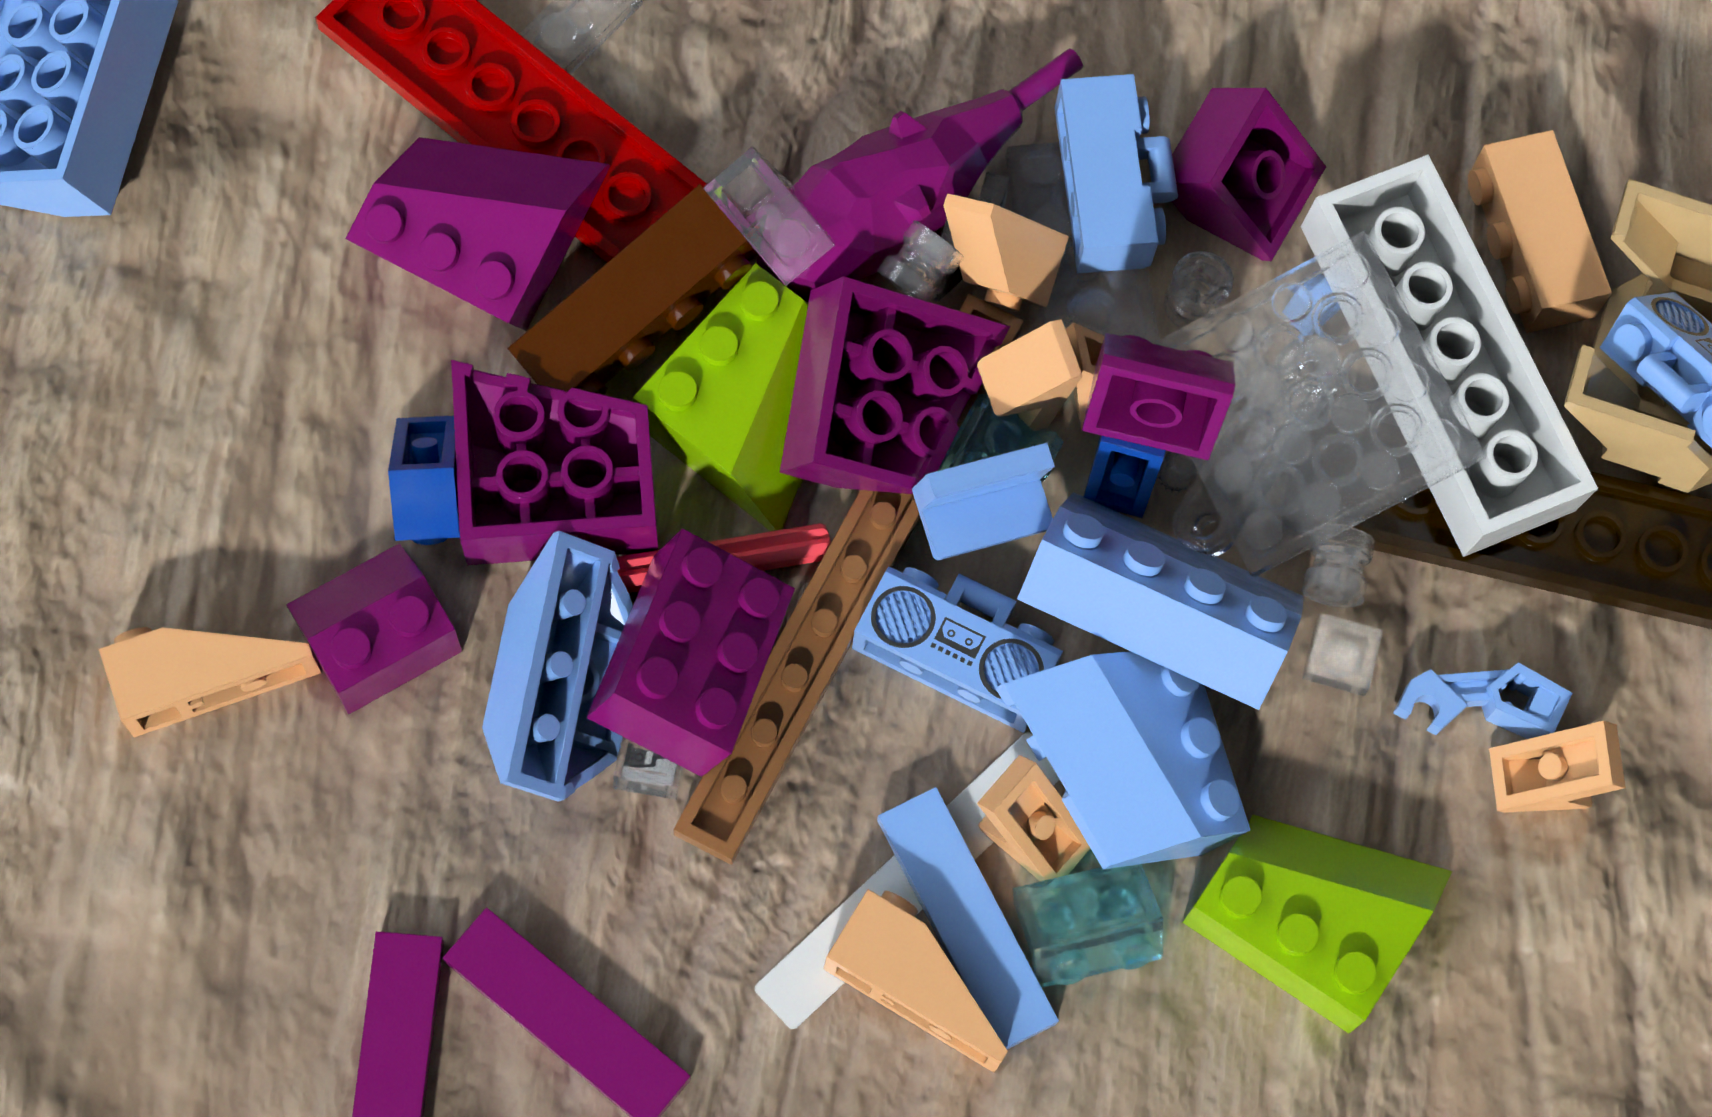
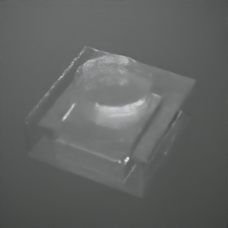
M1321 613L1316 620L1302 679L1365 696L1370 689L1383 630Z

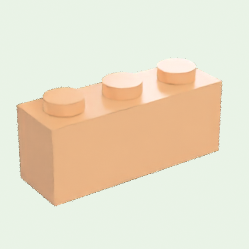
M1550 130L1484 145L1472 169L1469 171L1468 188L1473 202L1477 206L1482 205L1488 223L1487 243L1489 250L1496 260L1500 259L1507 277L1506 297L1510 309L1514 314H1520L1526 333L1595 318L1611 296L1612 291L1554 131Z

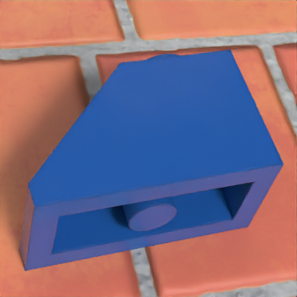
M454 415L397 418L388 468L395 541L412 540L420 545H435L446 541L448 538H460Z
M1100 435L1083 497L1114 511L1143 518L1166 450Z

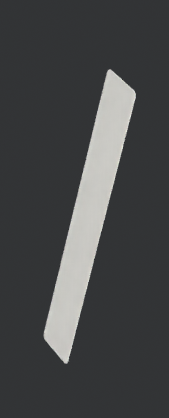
M1031 732L1024 733L946 806L974 860L993 843L978 826L979 822L985 817V813L978 806L977 802L1019 755L1036 762L1053 786L1060 780L1047 757L1040 761L1036 758L1026 739L1033 736ZM895 855L755 985V992L790 1029L798 1028L845 983L823 968L828 953L867 889L879 896H882L884 891L893 892L914 905L918 913L922 910Z

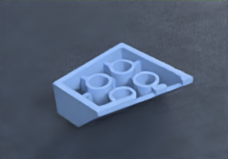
M1127 651L1092 654L1002 683L995 688L1007 708L1014 704L1016 705L1031 730L1033 736L1026 739L1038 761L1047 757L1066 789L1062 801L1102 869L1202 856L1251 830L1203 684L1138 654Z

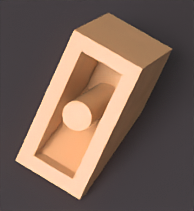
M947 193L943 206L963 281L987 290L984 301L1001 308L1019 312L1022 301L1047 307L1069 236L996 204Z

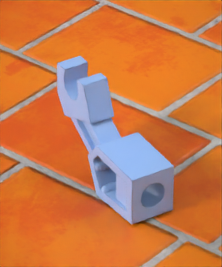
M1519 662L1507 670L1437 675L1430 669L1410 680L1393 714L1406 720L1412 712L1414 703L1424 702L1432 708L1434 718L1426 731L1437 735L1466 707L1482 706L1486 721L1529 739L1555 732L1573 693ZM1506 686H1509V689L1512 691L1517 690L1529 697L1523 710L1514 707L1510 701L1503 702L1501 700L1500 693Z

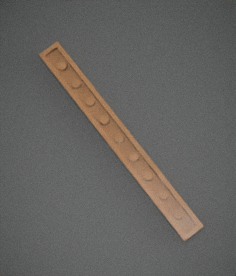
M969 293L959 310L1010 326L1002 344L995 347L993 352L1015 341L1022 330L1024 320ZM983 382L978 392L970 396L957 422L959 430L938 471L947 469L985 399L987 392ZM859 491L769 655L732 754L702 776L673 829L674 836L730 865L733 864L853 642L854 630L888 566L894 567L920 519L913 494Z

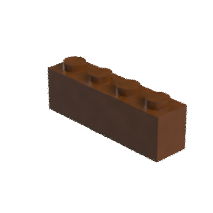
M699 184L507 349L538 385L564 391L576 388L605 395L608 390L605 384L624 368L626 371H631L643 364L656 349L653 343L669 329L680 330L690 324L702 312L704 306L701 302L719 287L725 290L737 284L751 269L752 265L749 261L757 255V252L744 234Z

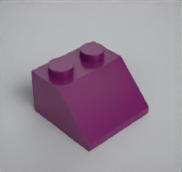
M1212 88L1172 153L1178 198L1172 201V203L1187 221L1262 261H1272L1326 169V165L1267 88Z
M1105 333L1095 367L1082 431L1209 460L1234 395L1236 385L1234 363L1214 358L1211 354L1200 350L1182 351L1152 344L1140 336H1118Z
M400 543L286 604L348 715L462 652L454 626L424 575Z

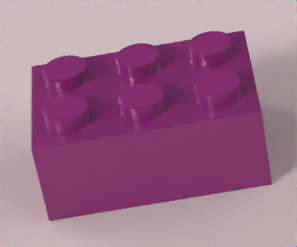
M682 528L654 555L586 718L702 777L732 754L795 588Z

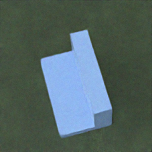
M1048 443L928 473L912 488L930 550L935 560L947 559L1047 531L1053 517L1040 479L1055 467Z

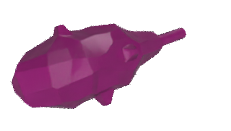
M1069 48L1009 91L1001 89L985 96L912 118L903 111H899L892 117L890 127L864 135L831 158L812 165L795 185L768 208L757 264L804 301L809 302L810 291L843 276L859 281L898 262L948 223L943 206L947 193L966 198L969 196L983 171L1006 142L1020 129L1023 123L1022 111L1060 85L1061 79H1068L1083 68L1080 57L1074 50Z

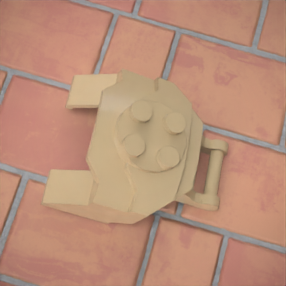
M1629 179L1624 188L1610 239L1639 268L1642 274L1611 290L1612 294L1606 301L1593 348L1582 345L1579 349L1564 407L1602 443V459L1657 476V483L1689 493L1712 483V448L1695 434V430L1687 427L1689 422L1648 386H1641L1604 353L1600 346L1626 303L1634 297L1676 292L1712 323V205Z

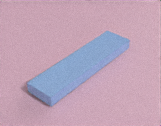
M935 787L878 815L877 822L949 961L1006 1049L1008 1050L1057 1025L1059 1020L938 789Z

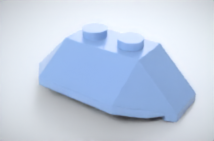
M562 531L554 532L508 604L482 725L500 783L557 802L568 798L577 788L590 781L619 759L623 736L586 717L633 607L630 595L617 572L620 566L615 551Z

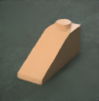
M141 627L121 633L114 639V644L99 649L120 720L134 738L321 674L318 662L309 643L164 627L152 631L151 628Z
M867 889L828 953L823 969L995 1073L1008 1050L926 923L915 917L918 913L917 908L893 892L884 891L882 896H879Z

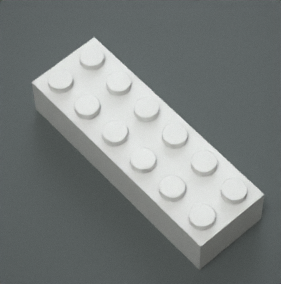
M1429 154L1316 197L1300 227L1463 557L1575 512L1598 490V487Z

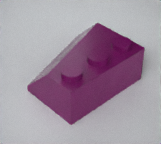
M419 137L373 183L345 239L483 311L527 331L610 165Z
M844 276L811 290L779 473L835 488L913 494L912 488L925 475L938 471L959 430L957 422L970 396L978 392L983 382L977 368L978 361L992 353L995 347L1002 344L1010 326Z
M451 360L460 542L467 566L536 561L551 535L557 531H562L615 551V554L642 553L658 550L647 405L576 388H571L569 391L531 383V378L511 373H507L506 377L474 370L472 364Z

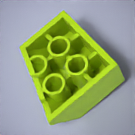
M755 263L633 396V402L645 404L648 407L650 437L770 531L784 528L797 490L801 487L804 480L779 472L808 305L801 297Z
M1252 815L1248 821L1251 830L1237 838L1182 923L1350 1034L1366 1021L1434 912L1452 871Z

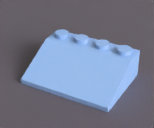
M0 0V205L61 217L112 214L179 0Z
M1073 492L1059 507L1043 536L1017 600L1259 710L1290 648L1302 617L1304 596Z

